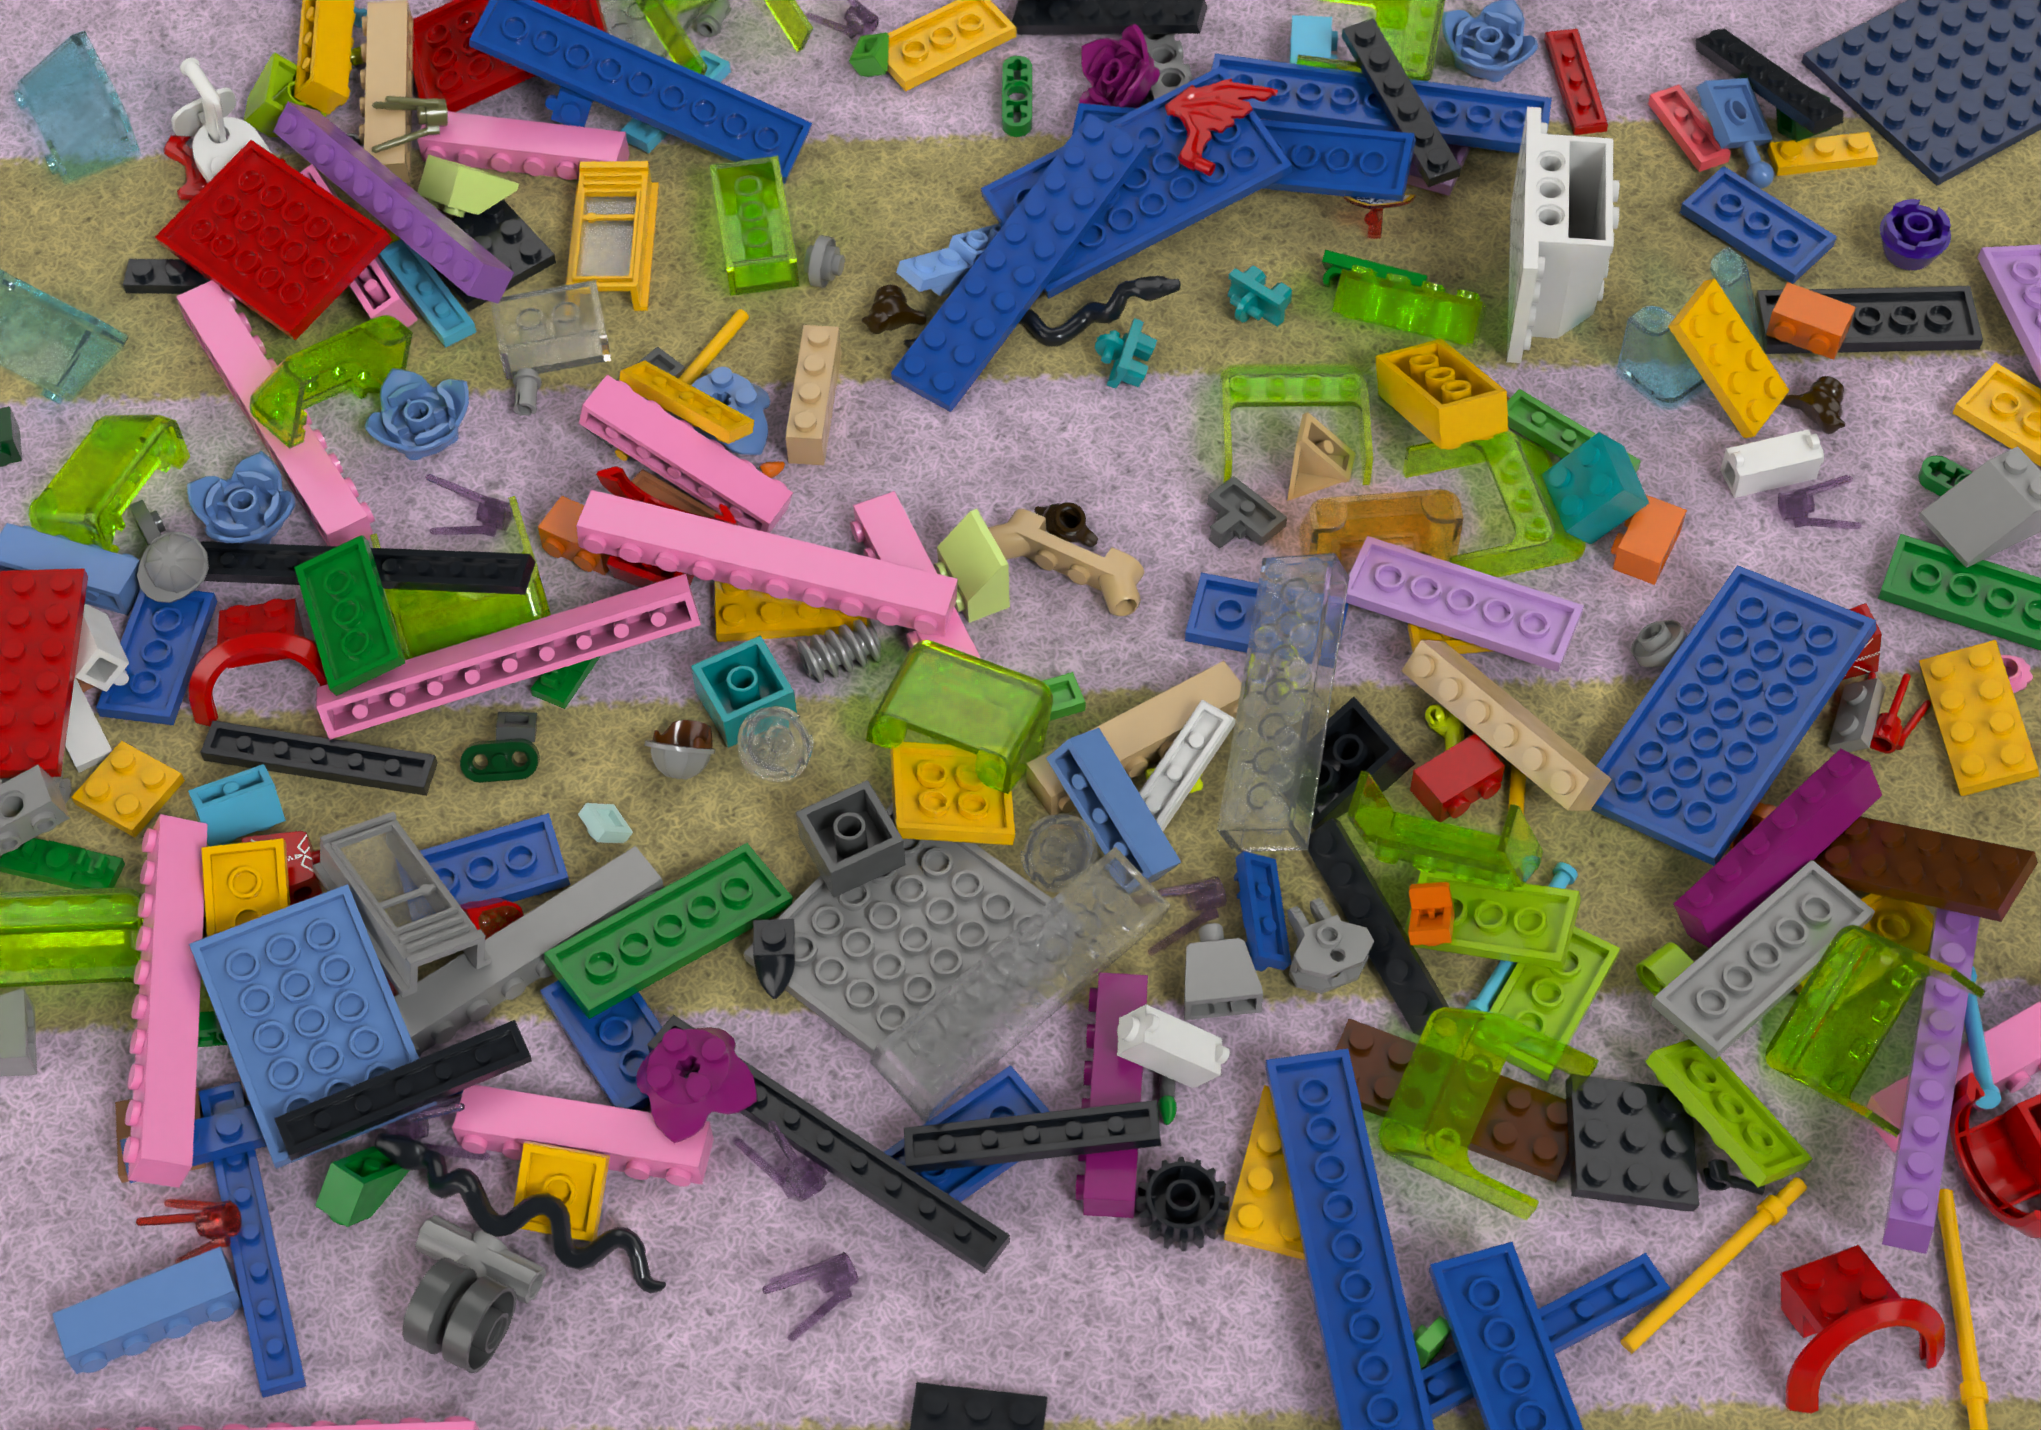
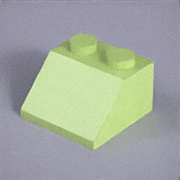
M428 154L417 193L428 198V202L435 208L455 216L464 217L465 211L476 215L481 214L516 192L519 183Z
M977 509L972 510L937 546L938 562L934 564L937 574L958 579L957 599L954 607L957 612L962 611L969 623L1010 607L1009 564Z

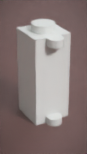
M1808 429L1726 448L1720 471L1733 497L1737 498L1817 479L1820 466L1824 462V452L1818 435H1811Z
M85 604L75 677L107 692L113 684L121 686L128 682L129 676L125 668L129 665V661L108 615Z
M1147 1004L1119 1018L1117 1056L1191 1088L1198 1087L1221 1076V1064L1225 1063L1230 1055L1229 1049L1222 1046V1038Z

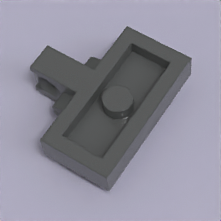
M1235 476L1208 495L1207 505L1218 513L1216 515L1217 522L1210 526L1209 541L1219 549L1230 542L1234 536L1241 539L1245 535L1259 546H1262L1286 527L1287 517Z

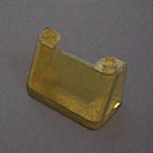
M1434 489L1318 499L1311 505L1300 523L1299 540L1306 582L1325 581L1328 567L1332 564H1341V549L1362 548L1367 536L1394 545L1412 544L1413 551L1456 564L1464 519L1459 498L1448 490Z

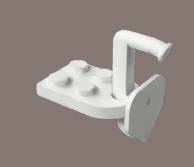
M192 57L185 59L180 65V71L183 75L188 76L201 95V98L176 111L171 120L172 127L177 136L194 137V161L207 183L250 140L271 153L252 125L238 118L227 117L236 106L233 91L230 88L215 90L200 68L199 61Z

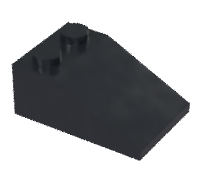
M1352 697L1269 772L1267 776L1312 829L1316 830L1330 818L1336 819L1387 790L1416 763L1377 719L1355 697Z

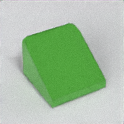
M887 33L860 36L849 59V62L860 76L870 77L886 74L888 68L889 35Z

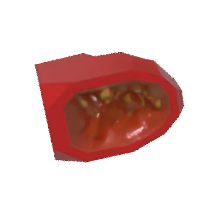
M501 898L472 901L460 905L477 930L481 929L484 933L485 940L524 916L523 910L518 904Z

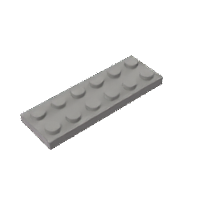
M1811 860L1654 997L1651 1006L1715 1060L1872 919L1875 911Z

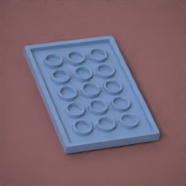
M348 884L189 944L276 1169L437 1105L435 1101L291 1161L274 1118L419 1059Z

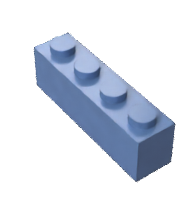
M6 523L0 533V571L84 568L88 575L85 604L128 615L133 608L140 591L137 577L140 560L133 555L106 551L95 544H81L71 541L62 535L53 536L45 534L30 526L20 527L10 523Z
M1100 728L1069 738L1046 757L1128 893L1157 881L1181 863Z
M220 1246L52 1313L65 1359L74 1372L79 1374L81 1372L93 1373L99 1371L109 1361L123 1355L134 1356L148 1350L151 1344L165 1338L176 1339L190 1333L193 1327L207 1321L218 1322L232 1316L235 1310L242 1308L243 1304L230 1263Z

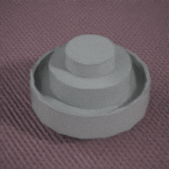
M819 235L815 244L809 245L806 251L804 272L809 273V283L811 286L825 288L829 281H833L836 275L841 276L843 272L845 256L840 254V249L836 247L834 237Z
M1665 620L1653 622L1640 631L1632 643L1631 653L1640 666L1664 668L1682 645L1687 634L1678 621Z

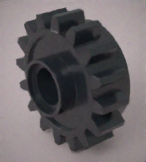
M1179 1157L1177 1162L1170 1164L1163 1160L1161 1168L1157 1171L1151 1168L1147 1171L1148 1183L1140 1182L1138 1185V1195L1140 1197L1136 1198V1211L1141 1212L1139 1214L1140 1227L1150 1226V1240H1154L1161 1235L1164 1237V1248L1168 1249L1173 1241L1179 1242L1181 1252H1186L1188 1242L1194 1241L1195 1245L1200 1249L1204 1246L1205 1235L1214 1240L1218 1237V1226H1225L1227 1223V1213L1225 1211L1229 1210L1230 1200L1228 1196H1224L1226 1191L1225 1181L1216 1182V1170L1214 1168L1206 1170L1201 1166V1160L1197 1159L1192 1163L1185 1162L1184 1157ZM1183 1199L1189 1201L1191 1205L1181 1207L1173 1202Z

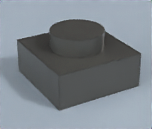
M498 712L496 740L521 738L535 742L537 713Z

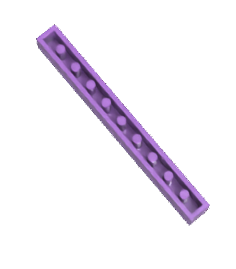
M287 102L273 130L275 134L313 164L468 296L499 303L514 274L511 269L319 111Z
M1935 908L1882 1245L1927 1254L1935 1225L1980 917Z

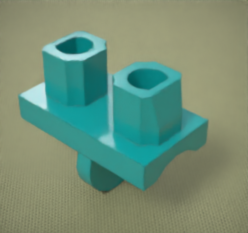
M1254 265L1244 272L1235 268L1229 273L1228 279L1231 280V285L1227 297L1231 298L1230 304L1237 307L1234 314L1235 319L1244 323L1250 317L1258 321L1264 318L1277 327L1284 321L1285 309L1292 300V289L1289 286L1280 282L1272 289L1264 286L1266 284V275Z
M1134 318L1129 332L1125 333L1122 339L1119 338L1120 333L1115 330L1110 331L1109 334L1100 335L1097 338L1095 350L1102 356L1101 361L1105 364H1110L1114 360L1107 386L1117 388L1120 382L1123 381L1139 387L1144 380L1148 365L1134 360L1132 357L1134 355L1148 361L1155 349L1157 340L1141 332L1144 324L1143 321Z

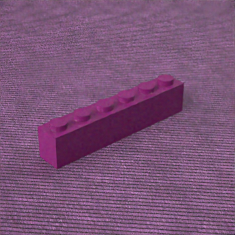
M1840 748L1686 891L1673 905L1687 935L1706 947L1711 948L1807 863L1814 860L1882 796L1870 762Z
M1099 972L1098 988L1090 987L1089 1012H1096L1095 1024H1087L1086 1049L1094 1050L1093 1061H1085L1083 1086H1091L1090 1098H1082L1081 1108L1141 1102L1143 1066L1117 1056V1029L1120 1017L1147 1004L1148 975ZM1138 1149L1078 1155V1161L1086 1162L1085 1175L1077 1174L1075 1200H1083V1215L1134 1218Z

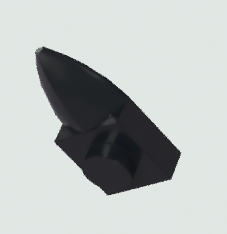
M794 919L753 920V957L756 975L761 986L772 999H777L784 992L794 972Z

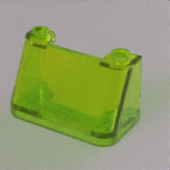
M384 315L368 320L286 357L253 391L249 405L250 413L289 449L303 443L306 431L303 429V426L306 425L308 416L304 411L305 409L348 389L354 392L360 399L366 398L368 392L380 394L381 386L392 368L406 370L413 332L396 318Z
M105 415L95 421L91 431L41 495L31 503L28 514L32 527L45 534L53 536L62 535L74 542L85 545L95 544L106 551L118 553L120 550L119 546L114 545L113 540L116 529L123 531L126 527L122 513L156 469L166 473L171 467L181 470L190 458L177 421L163 415Z
M922 640L908 651L868 724L866 741L884 748H896L905 740L908 729L976 754L975 772L981 782L990 788L1009 794L1027 771L1026 763L1038 758L1044 749L1053 705V694L1050 688L1038 679L937 642Z

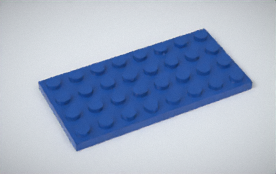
M1223 65L1109 123L1147 143L1148 152L1044 288L1043 292L1048 299L1292 173V164L1254 110L1243 119L1234 118V125L1226 128L1222 133L1210 131L1212 139L1204 147L1202 157L1216 164L1211 176H1207L1197 170L1192 171L1179 162L1178 156L1188 134L1180 118L1167 115L1165 105L1190 85L1202 87L1230 79L1231 77ZM1063 147L980 188L983 199L1001 227Z
M1737 565L1596 767L1609 776L1611 781L1591 810L1708 864L1716 865L1876 631V620Z

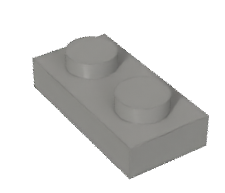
M1879 678L1845 685L1828 746L1834 753L1840 748L1847 752L1870 748L1886 686Z

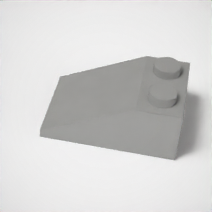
M2017 446L1985 462L1922 510L1919 518L1967 568L2041 532V470Z

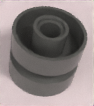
M442 1258L428 1270L409 1302L403 1321V1338L407 1343L430 1354H437L442 1351V1357L445 1361L469 1373H476L490 1361L509 1329L516 1306V1292L513 1288L488 1276H483L477 1280L475 1270L450 1258Z

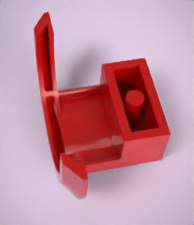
M614 466L597 471L596 475L601 484L615 496L697 515L669 505L646 493L629 480L623 468ZM719 504L722 516L715 514L714 517L702 516L738 525L729 508L723 504ZM610 555L606 564L614 578L638 587H645L686 574L678 571L668 572L657 566L641 562L631 563L613 555ZM686 574L689 585H691L694 575Z
M295 598L287 600L272 599L262 604L250 606L234 605L226 610H219L217 645L200 659L192 672L189 682V702L195 723L210 727L212 721H217L218 713L213 698V688L216 680L227 667L229 669L293 659L305 666L314 675L320 686L328 684L317 644L305 638Z
M1971 1072L1959 1080L1954 1089L1949 1129L1957 1162L1975 1195L1994 1216L2018 1232L2031 1238L2040 1239L2041 1208L2029 1213L2021 1211L2014 1206L2041 1194V1093L2016 1104L2005 1113L1969 1129L1971 1108L1975 1102L1985 1096L1976 1077Z
M1859 1245L1781 1273V1309L1802 1338L1817 1334L1800 1352L1788 1374L1786 1382V1407L1790 1411L1810 1414L1819 1411V1387L1829 1365L1846 1347L1873 1331L1894 1326L1910 1327L1917 1330L1919 1333V1357L1921 1360L1926 1359V1367L1928 1369L1936 1367L1945 1352V1325L1940 1314L1934 1307L1924 1301L1913 1298H1901Z

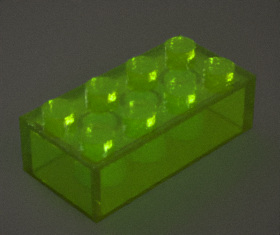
M778 156L710 165L730 296L799 287L797 257Z
M1352 265L1351 271L1342 269L1332 312L1336 315L1477 348L1487 310L1486 304L1480 301L1481 296L1479 294L1458 289L1457 294L1452 295L1445 293L1446 288H1443V285L1422 281L1421 287L1413 286L1408 277L1387 273L1386 279L1376 277L1377 273L1373 272V269Z

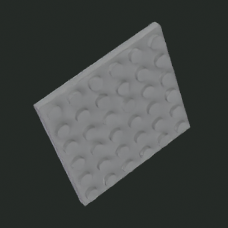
M892 803L886 811L894 823ZM903 839L905 866L834 898L820 875L778 918L794 919L795 966L785 991L929 1099L1086 931V922L975 843ZM752 944L744 952L745 961L755 967Z

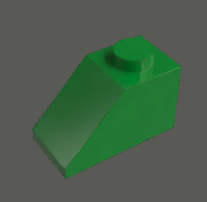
M375 1146L331 1162L315 1206L328 1214L333 1222L346 1227L352 1226L371 1218L410 1170L395 1164L377 1150Z

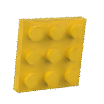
M892 741L890 755L894 825L903 839L1013 845L1015 824L1008 748Z

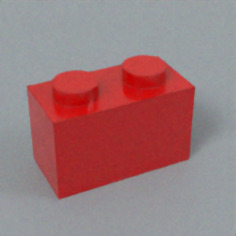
M1475 733L1413 770L1410 791L1436 821L1440 823L1450 816L1452 818L1460 817L1478 799L1483 798L1486 800L1494 796L1502 786L1501 782L1505 765Z

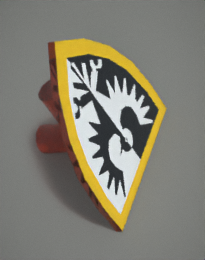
M1405 194L1403 201L1343 196V198L1355 206L1370 209L1364 217L1365 223L1368 225L1367 237L1379 239L1382 234L1383 209L1407 205L1414 201L1416 195Z

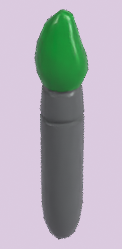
M1159 1074L1160 1099L1157 1103L1163 1123L1169 1125L1173 1122L1177 1112L1175 1080Z

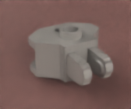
M1317 898L1309 901L1310 910L1316 923L1309 925L1298 906L1287 910V917L1298 938L1297 950L1292 960L1289 975L1295 987L1322 994L1358 980L1368 961V953L1373 946L1374 940L1366 927L1343 922L1338 914L1332 916L1327 906H1325L1323 899Z

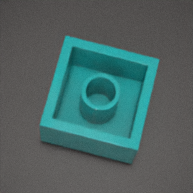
M1600 432L1542 474L1565 532L1588 544L1595 543L1649 504L1624 445Z
M761 635L691 666L695 692L728 748L798 717L794 690Z

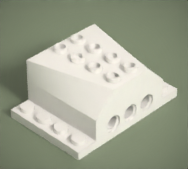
M1527 107L1511 200L1507 362L1521 363L1523 350H1530L1531 337L1559 338L1593 315L1597 301H1602L1603 279L1604 277L1607 278L1609 258L1614 245L1613 229L1618 228L1619 207H1614L1613 202L1618 201L1619 180H1613V138L1547 134V123L1541 122V108Z

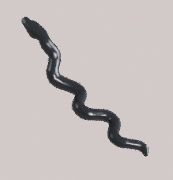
M1165 276L1140 277L1133 281H1125L1119 284L1107 304L1090 302L1059 327H1048L1037 313L1031 309L1026 312L1018 324L1026 327L1031 335L1041 344L1058 347L1074 339L1092 323L1109 324L1119 319L1130 297L1135 296L1145 301H1153L1179 291L1181 283L1179 279H1169ZM917 338L904 340V345L910 348Z
M385 1133L377 1135L374 1146L389 1160L407 1170H427V1182L430 1193L442 1199L459 1193L473 1219L484 1232L495 1237L507 1236L518 1231L534 1217L544 1215L551 1224L555 1255L566 1267L580 1271L591 1268L612 1251L619 1248L624 1249L627 1253L634 1279L643 1291L652 1294L660 1292L666 1287L665 1282L654 1280L651 1277L645 1246L638 1234L629 1228L615 1227L601 1234L587 1246L578 1248L574 1245L571 1236L569 1211L561 1199L549 1193L533 1194L522 1200L508 1213L500 1215L491 1206L478 1176L470 1169L457 1168L448 1173L445 1157L436 1150H430L424 1143L401 1135Z

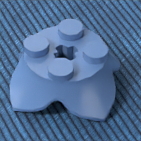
M1515 0L1492 2L1485 6L1476 18H1473L1467 11L1463 10L1443 12L1442 31L1455 58L1454 65L1457 69L1463 70L1472 76L1484 78L1491 82H1499L1503 80L1505 75L1510 74L1518 64L1523 63L1538 50L1537 39L1531 35L1524 36L1523 34L1525 20Z
M718 367L712 373L697 379L691 386L753 419L754 426L753 433L730 444L720 442L715 436L692 426L694 430L708 439L723 443L732 452L742 455L762 454L768 437V423L763 413V410L767 409L770 405L768 393L761 387L750 383L748 379L732 373L727 367Z
M392 368L381 386L380 401L382 410L381 412L372 413L367 418L365 424L366 431L382 444L393 447L398 452L405 454L409 460H419L423 457L439 453L455 443L459 438L458 429L469 405L467 381L447 379L443 380L437 387H432L423 376L415 372Z
M262 451L243 459L236 465L231 478L228 480L217 476H206L187 484L190 506L195 515L206 525L205 532L207 536L214 541L224 543L269 544L271 538L277 534L284 521L291 515L296 504L294 494L288 490L283 491L282 477L277 465Z

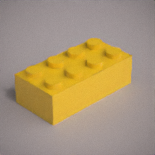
M1443 339L1375 356L1378 395L1440 449H1456L1463 443L1474 440H1489L1496 434L1509 431L1507 391Z

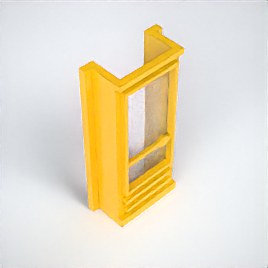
M580 161L563 309L564 311H578L580 291H631L634 311H648L659 182L651 181L648 161Z

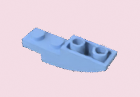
M998 223L952 236L949 248L901 260L896 273L919 292L931 289L940 297L950 294L1002 227Z

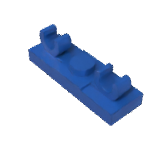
M1243 851L1235 857L1237 872L1234 875V881L1239 882L1240 887L1236 897L1240 899L1243 924L1246 929L1247 941L1245 944L1256 971L1262 972L1267 967L1285 970L1292 962L1276 859Z

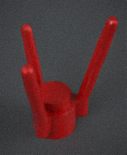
M1874 672L1868 674V680L1876 678ZM1905 673L1903 675L1889 712L1879 714L1870 744L1871 749L1885 754L1893 753L1896 749L1902 750L1907 737L1931 706V701L1925 700L1904 728H1902L1901 719L1897 714L1911 678L1910 674Z

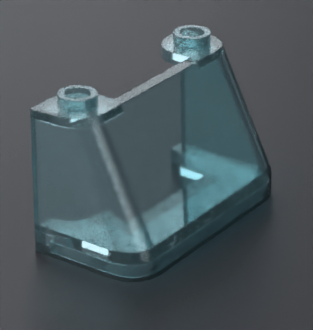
M85 30L70 35L16 82L18 89L12 91L20 110L27 108L29 114H32L50 154L44 156L52 175L59 173L64 185L142 156L125 108Z
M1728 246L1714 256L1710 272L1759 344L1761 330L1748 266L1744 258ZM1648 306L1640 309L1627 320L1616 374L1655 406L1665 410H1674L1699 394L1708 385L1668 328L1675 317L1661 307Z
M0 269V365L43 387L41 395L60 405L63 399L71 401L123 349L129 336L96 317L80 311Z

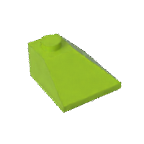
M275 52L270 56L247 98L243 121L269 137H279L273 130L287 102L319 111L294 98L296 64Z

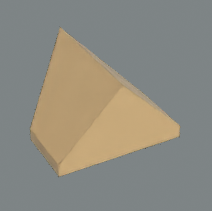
M1309 412L1302 414L1287 501L1341 482H1349L1356 453Z

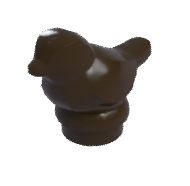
M885 285L876 291L869 315L862 318V323L873 334H880L885 330H895L907 324L923 325L926 323L927 317L925 313L915 310L907 304L906 296L900 287Z
M1821 376L1811 385L1810 391L1800 395H1786L1783 403L1785 406L1800 409L1807 417L1818 424L1825 434H1832L1839 428L1845 427V422L1841 420V402L1843 401L1845 389L1842 383L1833 377Z
M1066 502L1051 504L1045 507H1035V513L1046 518V531L1068 542H1080L1088 547H1094L1097 544L1098 537L1087 527L1085 513L1079 505Z

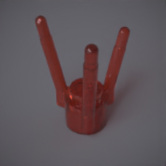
M167 1199L164 1202L166 1207L201 1211L198 1213L158 1215L136 1219L138 1226L195 1223L198 1234L211 1240L177 1258L175 1264L220 1246L221 1248L229 1247L231 1244L230 1237L236 1236L240 1232L242 1225L241 1213L231 1200L211 1202Z

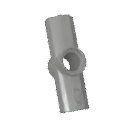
M436 1215L425 1221L419 1231L418 1240L415 1244L418 1252L437 1261L442 1258H450L475 1270L477 1280L483 1276H488L513 1288L516 1292V1299L526 1304L536 1297L546 1275L544 1267L509 1251L503 1242L491 1234L479 1230L473 1234Z

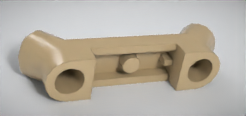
M1025 509L1016 510L1005 524L988 527L1006 560L1024 556L1035 561L1045 570H1055L1068 576L1076 584H1086L1102 591L1109 612L1115 616L1130 615L1139 607L1141 598L1136 586L1144 575V569L1140 562L1129 554L1111 547L1105 557L1095 554L1046 532V518Z

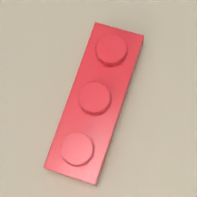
M1680 84L1650 94L1648 105L1698 172L1729 162L1730 150L1720 148L1719 143L1714 138L1713 128Z

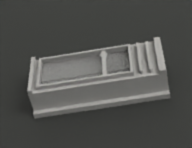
M394 811L320 837V863L313 865V872L327 892L348 884L382 969L402 998L417 992L418 967L461 950H463L476 969L491 964V957L485 950L484 933L481 929L477 930L396 820Z

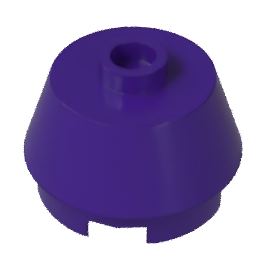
M1908 199L1896 203L1892 211L1887 213L1880 223L1881 241L1886 258L1896 267L1905 270H1920L1928 267L1947 249L1951 240V224L1947 214L1940 207L1935 211L1927 206L1919 205L1921 201L1919 199Z

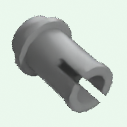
M712 0L706 12L698 16L697 29L703 36L713 37L721 32L722 22L731 11V7H728L730 2L728 0Z
M523 368L513 377V385L516 387L513 410L520 416L531 415V413L536 414L537 389L542 385L537 371Z

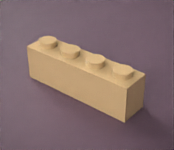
M803 325L785 435L788 463L825 465L842 354L839 327Z

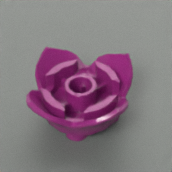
M1132 24L1125 28L1122 32V40L1120 39V41L1100 38L1081 46L1083 74L1092 87L1082 93L1079 103L1128 108L1140 107L1151 86L1157 83L1160 71L1154 66V60L1148 53L1142 30L1137 24Z
M713 1027L686 1030L679 1028L670 1029L664 1034L662 1041L643 1060L636 1075L637 1087L642 1094L649 1096L651 1113L657 1127L673 1143L694 1136L704 1127L708 1115L712 1112L730 1115L739 1113L757 1102L754 1077L748 1066L736 1055L734 1038L725 1030Z

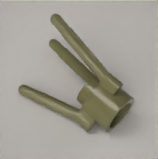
M387 96L385 98L386 102H374L372 106L375 109L416 110L419 125L425 124L426 128L373 146L372 152L377 153L427 135L440 134L439 127L448 125L445 99Z

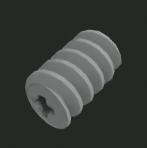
M867 618V627L860 619L853 621V632L846 624L840 625L839 637L831 629L826 630L824 642L817 634L810 637V647L802 639L796 641L799 656L808 678H810V675H814L820 683L824 682V670L827 669L834 678L839 677V665L841 664L849 673L853 672V660L855 659L863 668L867 667V655L869 654L872 655L877 663L881 662V646L870 618Z

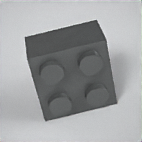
M868 780L796 812L799 838L833 898L906 865L904 840Z

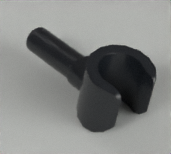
M1710 1160L1708 1162L1709 1168L1703 1169L1705 1183L1710 1190L1722 1191L1731 1187L1760 1195L1764 1194L1765 1185L1757 1188L1752 1181L1730 1175L1728 1163L1725 1160Z

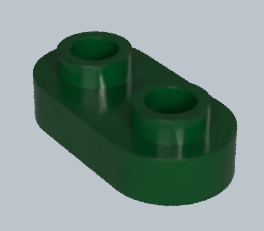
M526 739L479 741L470 744L464 750L460 759V768L465 777L478 783L522 780L530 777L536 771L540 755L537 747ZM518 751L523 752L527 756V761L525 763H518L515 761L513 754ZM479 754L486 756L488 764L486 766H479L475 762V756Z

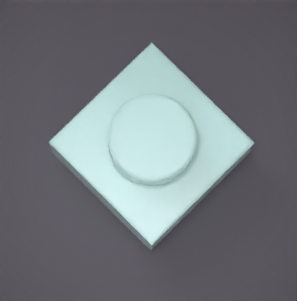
M586 803L578 813L586 825L589 835L596 842L625 843L633 833L614 804Z

